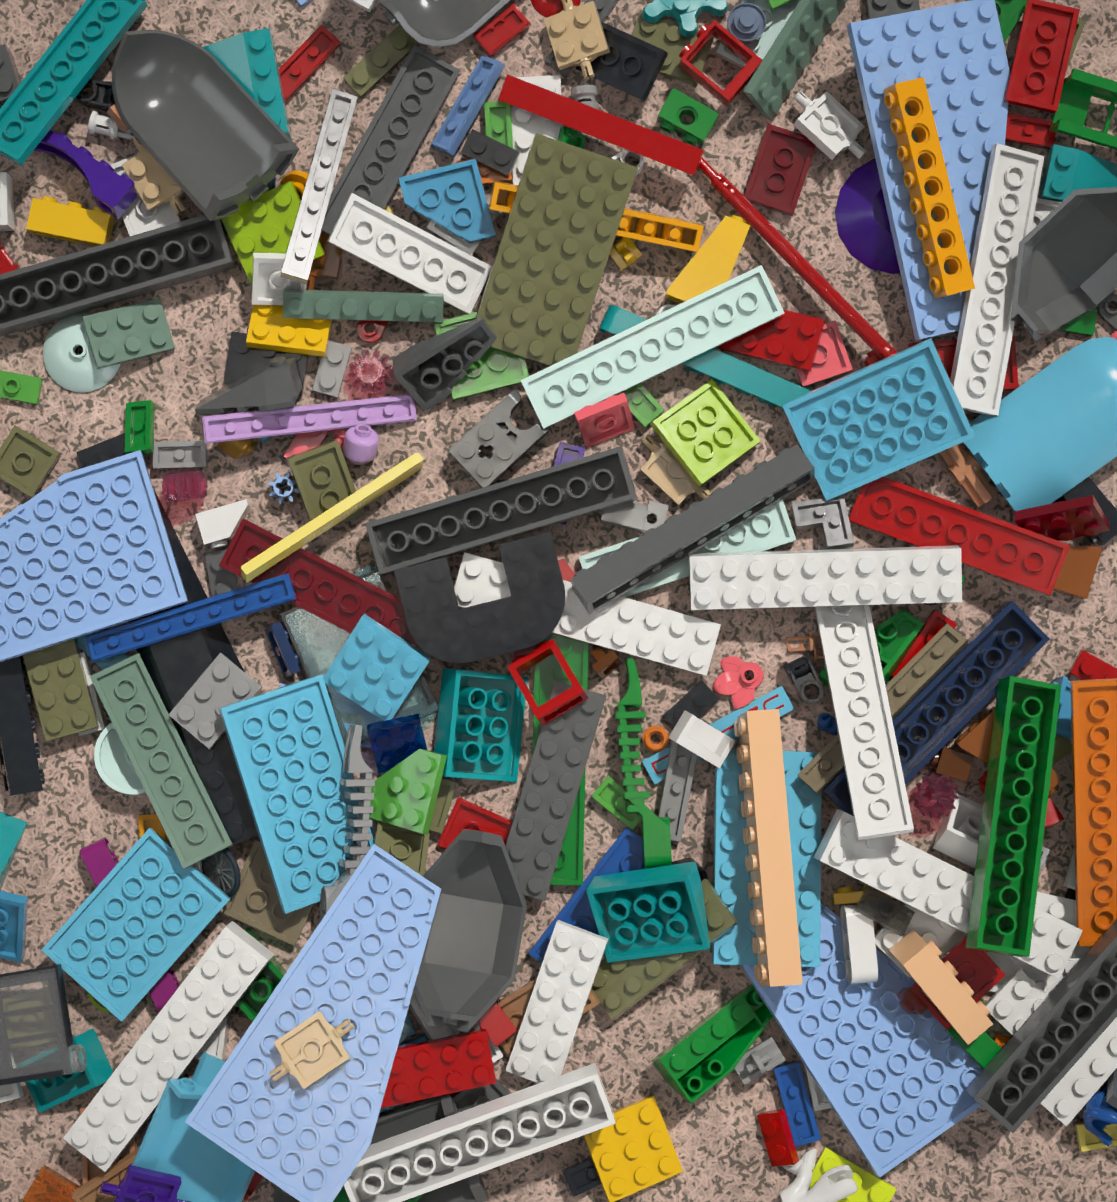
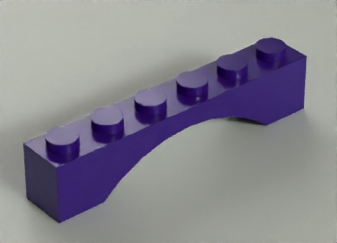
M50 129L34 149V151L57 156L80 171L91 187L97 206L118 220L138 197L134 188L135 183L125 174L120 176L104 160L97 161L86 148L82 146L76 147L63 133L56 134Z

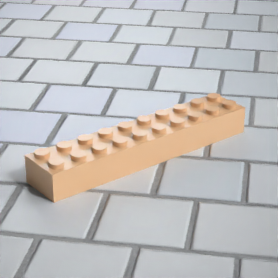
M779 709L746 711L737 716L738 721H734L735 737H739L740 747L736 748L737 763L741 764L742 774L738 776L740 791L743 790L744 801H741V815L746 817V828H743L744 844H748L749 855L745 856L746 871H750L751 882L747 884L749 899H753V910H750L751 926H755L756 937H752V949L754 954L757 953L758 964L754 965L755 980L759 981L760 986L800 985L803 982Z

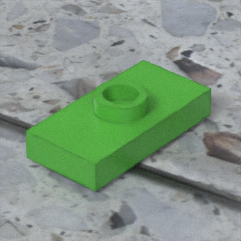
M0 370V398L38 405L43 379Z

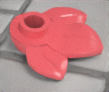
M736 656L726 657L720 661L724 672L716 678L712 688L719 694L732 695L734 709H740L747 706L754 699L755 688L762 683L764 673L758 664L752 662L745 663ZM748 671H753L754 678L748 681L745 675Z

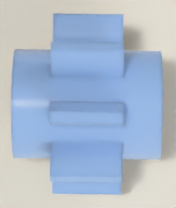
M288 471L285 477L275 473L276 481L268 482L274 488V491L269 495L271 497L279 495L280 504L284 503V499H289L294 503L292 496L295 493L299 494V491L296 489L295 480H290L291 472ZM285 481H288L287 484L291 487V490L285 491L283 495L278 487L280 484L284 485Z

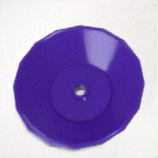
M874 158L855 169L840 189L835 209L838 235L849 253L868 268L897 274L900 273L877 163Z

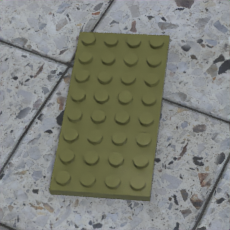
M535 133L476 319L482 317L497 336V339L490 347L550 366L577 354L638 167Z

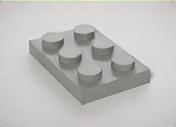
M220 653L168 715L207 748L212 749L226 732L219 708L254 697L263 687L225 655Z

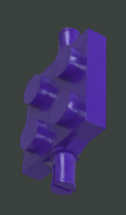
M132 1165L128 1166L125 1176L119 1185L103 1181L100 1187L101 1194L115 1196L114 1202H192L177 1199V1193L182 1183L180 1176Z

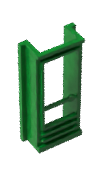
M1073 68L1071 75L1064 79L1058 110L1053 114L1049 131L1060 132L1117 150V137L1107 134L1112 113L1116 109L1115 104H1117V82ZM1092 96L1111 102L1107 107L1108 114L1103 132L1084 127Z

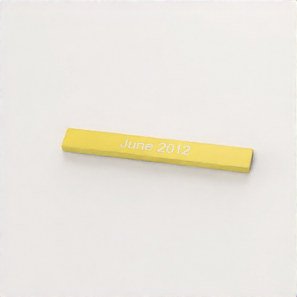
M419 453L411 455L242 565L241 576L246 583L418 472L422 469L424 459Z

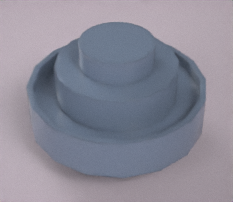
M741 3L735 6L730 11L727 19V30L742 43L757 41L763 35L766 27V17L763 11L752 3Z

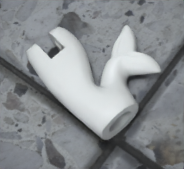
M817 1149L807 1151L797 1163L783 1166L784 1169L797 1175V1177L790 1185L780 1191L782 1202H837L854 1194L858 1189L856 1182L852 1179L853 1172L850 1166L841 1165L825 1172L808 1191L813 1175L812 1170L816 1163Z

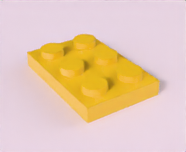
M253 305L246 345L249 348L326 357L332 319L283 318V305Z

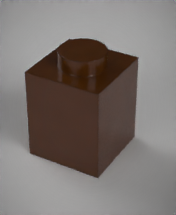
M942 747L930 760V766H933L932 772L967 782L974 757Z

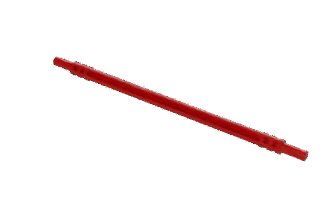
M701 158L698 169L711 181L710 185L882 360L898 353L722 173L718 174Z

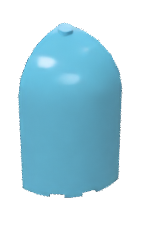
M1102 337L1090 339L1070 349L1003 398L1000 403L998 416L981 414L970 422L975 437L963 443L984 471L987 472L1014 511L1051 504L1117 457L1116 338Z

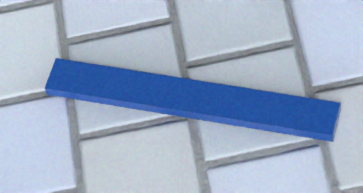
M287 573L85 636L91 661L95 663L294 601L297 598L290 574Z

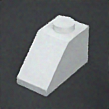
M245 499L195 514L204 545H212V549L227 546V540L233 538L239 524L251 507L250 501Z

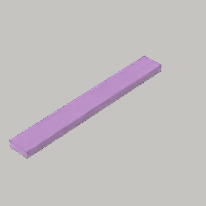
M408 394L287 407L269 411L203 416L202 425L204 441L207 444L356 427L358 424L371 426L416 421L417 417L415 400Z

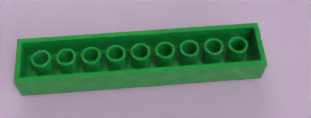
M1014 676L1002 678L998 682L966 948L1015 957L1030 956L1062 685Z

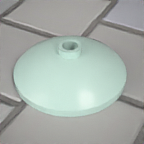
M76 314L62 319L53 326L44 342L43 360L47 372L57 384L73 392H92L104 387L114 378L121 365L117 364L97 369L82 321L83 316L90 314ZM78 346L83 347V353L80 355L75 354V349Z
M111 722L101 732L95 745L94 761L98 774L109 787L117 792L127 795L145 794L146 791Z

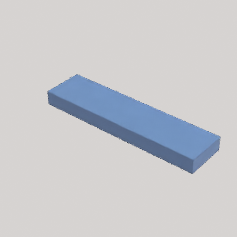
M483 55L481 56L432 141L431 147L447 155L454 156L504 69L505 65L502 62Z

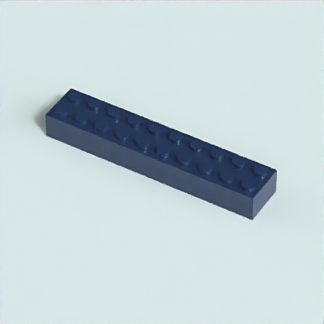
M1013 601L1005 602L967 640L968 644L892 720L905 785L997 693L999 680L1008 676H1014L1050 640ZM844 768L822 792L841 811L854 816Z

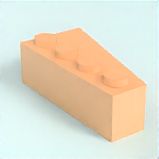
M912 930L889 949L891 954L904 966L905 971L921 987L925 995L937 1006L940 1013L968 1045L993 1025L987 1017L991 1012L980 1000L977 1003L973 1000L971 996L974 994V991L965 981L960 983L955 978L958 972L949 961L942 962L938 957L942 952L932 941L927 943Z

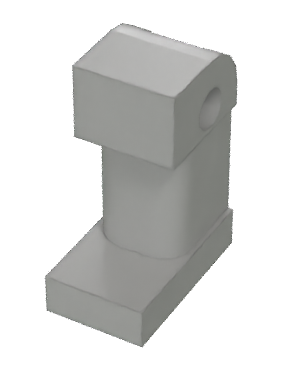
M650 500L648 505L630 502L603 510L601 522L644 533L648 529L657 528L664 524L669 505ZM654 516L656 522L654 524L648 523L647 517Z

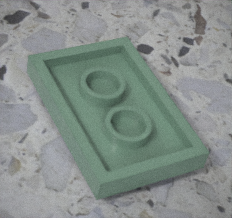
M160 298L82 317L97 369L175 349Z

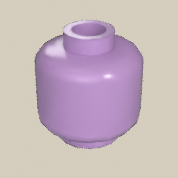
M358 424L356 427L349 428L344 437L343 454L353 464H367L376 457L379 443L378 434L366 424Z

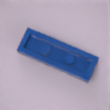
M799 1060L774 1067L773 1070L795 1147L821 1140Z

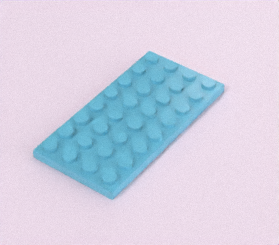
M321 674L219 708L278 898L285 914L319 902L322 887L331 886L345 872V866L339 865V859L353 858V854L344 852V845L356 844V841L346 838V832H356L357 828L347 825V818H357V814L347 812V805H358V800L344 798V792L358 791L357 786L346 787L345 785H340V778H354L353 773L343 772L345 746L324 678ZM372 833L371 840H368L369 847H372L374 844Z
M736 749L730 750L720 768L715 766L713 887L738 921V924L712 944V964L756 965L758 964L757 953L754 954L752 949V937H756L755 926H751L750 910H753V899H749L747 884L751 882L750 871L747 872L745 867V856L749 855L748 844H744L743 828H746V817L741 815V801H744L743 790L740 791L738 776L742 774L741 764L737 763ZM783 751L801 967H820L821 861L815 859L814 855L821 843L822 792L817 795L798 777L801 770L819 752Z

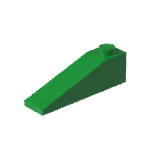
M903 609L878 625L877 629L874 630L885 684L925 625ZM825 666L819 674V678L830 689Z

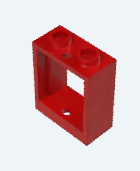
M713 20L709 26L707 24L702 26L696 34L698 39L692 46L687 44L679 54L681 58L679 68L728 107L750 81L762 59L716 20ZM713 36L746 63L724 91L691 64Z
M553 639L540 642L535 646V650L527 655L517 656L512 660V664L507 666L534 715L543 726L589 699L562 651ZM554 653L572 687L538 706L520 673Z

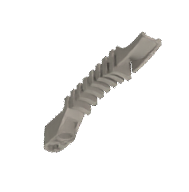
M349 725L343 757V772L360 773V778H340V785H345L346 787L359 786V791L344 792V798L358 800V805H347V812L357 814V818H347V825L357 828L356 832H346V838L356 841V844L344 845V852L353 854V858L339 859V865L345 866V872L331 886H323L321 889L320 922L371 848L368 846V840H371V833L368 831L369 827H372V820L369 819L370 813H373V806H370V801L374 800L371 786H375V779H372L373 770L365 763L361 754L362 725Z

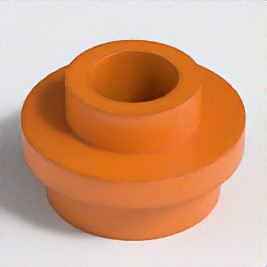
M651 726L643 733V745L651 752H660L667 747L669 736L664 728ZM653 734L660 736L661 740L658 744L651 742L650 738Z

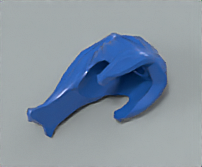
M1104 1084L1101 1086L1100 1092H1096L1085 1104L1082 1117L1085 1128L1098 1137L1103 1144L1109 1146L1112 1144V1138L1103 1129L1107 1125L1117 1124V1109L1106 1102L1108 1084Z

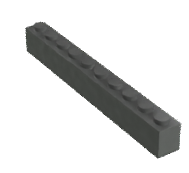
M797 444L790 449L785 448L781 450L776 457L768 462L763 461L759 463L748 474L737 476L728 486L715 489L709 497L701 502L696 501L692 503L681 514L670 516L664 524L657 528L648 529L643 533L642 537L634 542L630 541L623 544L617 552L610 556L605 555L601 557L595 565L588 569L578 571L570 579L574 593L589 615L814 481V466Z

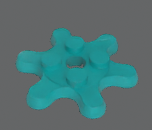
M653 0L643 8L642 17L648 23H655L664 16H671L678 22L679 33L686 38H691L698 31L696 18L700 13L708 12L714 16H723L728 11V3L726 0Z

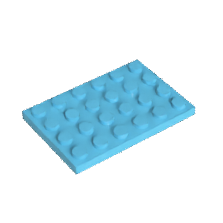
M932 338L782 405L805 456L815 468V478L826 501L975 437Z
M149 828L42 948V951L56 964H61L62 969L122 1022L231 898L194 865L183 869L173 847L156 831Z

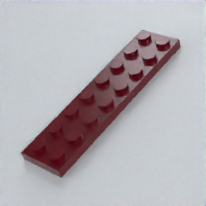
M243 518L219 566L243 578L241 576V566L283 538ZM303 548L296 550L249 581L255 584L289 573L297 600L290 601V603L349 633H352L361 617L366 614L416 648L418 647L417 642L409 631L401 598Z

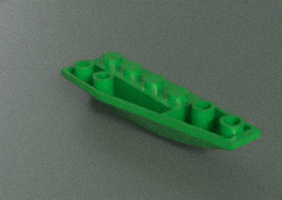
M751 983L653 1058L651 1062L664 1080L689 1104H692L733 1071L773 1016Z

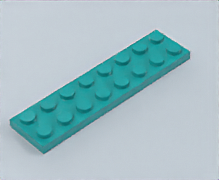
M145 0L85 1L0 108L1 155L21 166L119 43L124 33L130 29L148 6Z

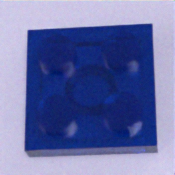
M419 713L367 724V732L378 773L389 771L418 749L428 750Z

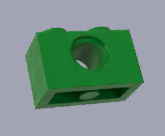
M673 88L657 116V122L660 123L659 127L671 134L675 131L683 135L682 139L692 146L697 144L703 146L718 119L719 113ZM682 115H689L693 118L694 122L690 125H684L680 122L679 118Z

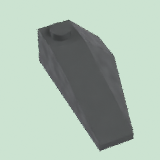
M480 317L417 343L392 358L394 376L420 407L426 411L447 398L452 392L451 388L459 379L462 380L469 367L482 357L497 339V336L483 318Z
M274 358L269 363L203 398L195 408L196 415L225 413L235 407L238 412H246L254 406H258L259 411L294 406L302 389L295 358Z

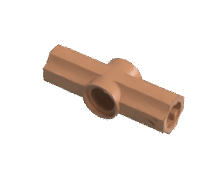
M961 444L938 453L947 466V472L952 473L956 479L955 483L963 488L976 508H979L997 495L982 475V469L971 453L966 452Z

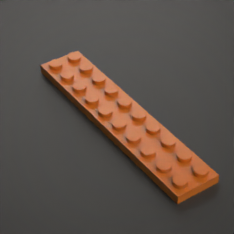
M1117 678L1070 681L1076 927L1083 930L1077 942L1079 947L1093 946L1117 920Z

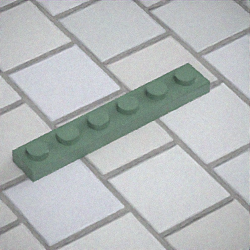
M284 289L283 318L443 322L444 294Z

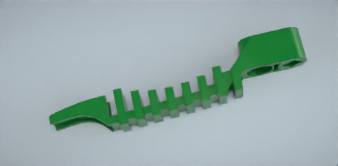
M627 658L628 690L623 699L618 702L617 712L615 713V721L619 722V725L616 727L617 734H620L618 748L622 750L619 753V761H623L621 774H624L625 778L622 780V787L626 788L623 798L624 801H628L631 804L626 807V814L637 813L641 817L644 869L672 865L669 817H658L645 805L644 800L650 798V792H636V787L645 785L644 778H632V774L640 773L641 765H631V760H638L640 754L639 751L630 752L629 747H639L640 738H628V734H640L642 724L627 725L626 721L644 720L646 713L645 711L625 712V708L641 707L642 705L637 668L634 659Z

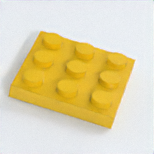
M653 1095L613 1111L615 1124L583 1135L608 1202H615L683 1172Z

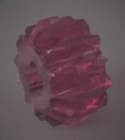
M365 349V358L362 359L357 353L355 358L358 364L354 362L349 363V367L356 371L348 373V377L352 379L357 378L352 385L354 388H357L362 384V393L365 394L368 387L371 386L372 394H377L376 385L379 384L381 389L385 390L387 387L382 380L392 381V376L385 374V372L392 371L393 367L392 365H385L389 360L386 355L379 359V350H375L371 357L369 350ZM366 367H377V369L374 370L376 375L374 377H372L371 375H367L365 377L364 374L367 373L365 370Z
M200 471L167 474L163 477L162 490L165 499L168 501L200 499L207 495V480L205 474Z
M931 773L930 776H922V783H916L918 791L913 794L917 798L914 805L920 808L919 813L932 819H940L941 817L949 816V809H956L953 803L954 800L959 799L954 794L958 787L952 784V779L938 773Z

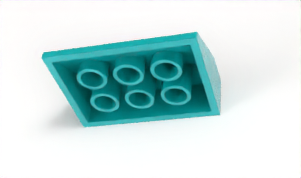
M270 29L244 32L204 46L203 48L223 65L280 129L292 139L274 40Z
M443 668L434 749L436 753L447 755L442 776L517 782L525 697L512 675ZM522 676L524 682L527 685L528 677Z
M696 862L594 876L586 889L599 935L608 938L604 951L607 963L707 950L710 948L703 887Z

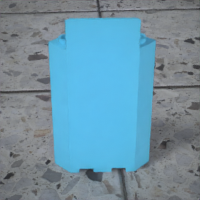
M205 1052L202 1053L192 1079L168 1080L132 1166L180 1176L182 1183L177 1193V1199L192 1202H242L255 1170L185 1123L225 1063V1061Z

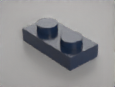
M281 622L267 627L265 633L284 678L301 671L299 668L301 665L299 656L291 649L289 644L290 635L286 627H282Z

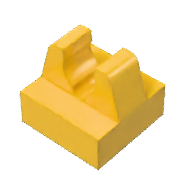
M622 237L614 243L609 254L621 272L643 256L633 241L627 237Z

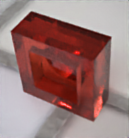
M904 987L896 994L901 1000L899 1005L908 1014L922 1015L929 1008L910 987Z

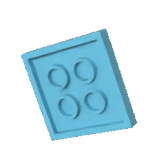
M364 614L323 678L327 685L389 724L432 657Z

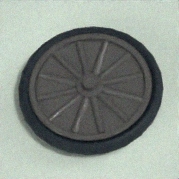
M228 848L201 861L203 874L229 897L237 893L241 883V874L238 863Z

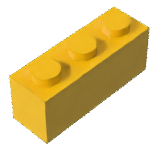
M42 196L41 199H32L26 229L31 234L94 247L110 242L115 218L100 207H93V210L84 209L82 204L68 201L67 205L57 203V199L48 196Z

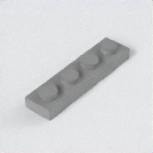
M671 740L657 816L669 817L671 840L681 842L697 755Z

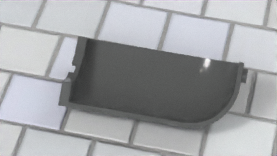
M139 30L124 33L112 69V88L118 112L128 129L210 221L227 217L238 212V206L249 199L254 202L268 191L269 188L266 185L277 174L280 176L284 174L299 150L292 140L223 65L200 45L177 34L160 30Z

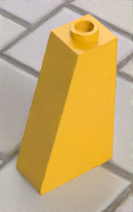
M736 215L731 217L725 216L670 285L665 298L681 304L727 282L750 228V225L746 224V220Z

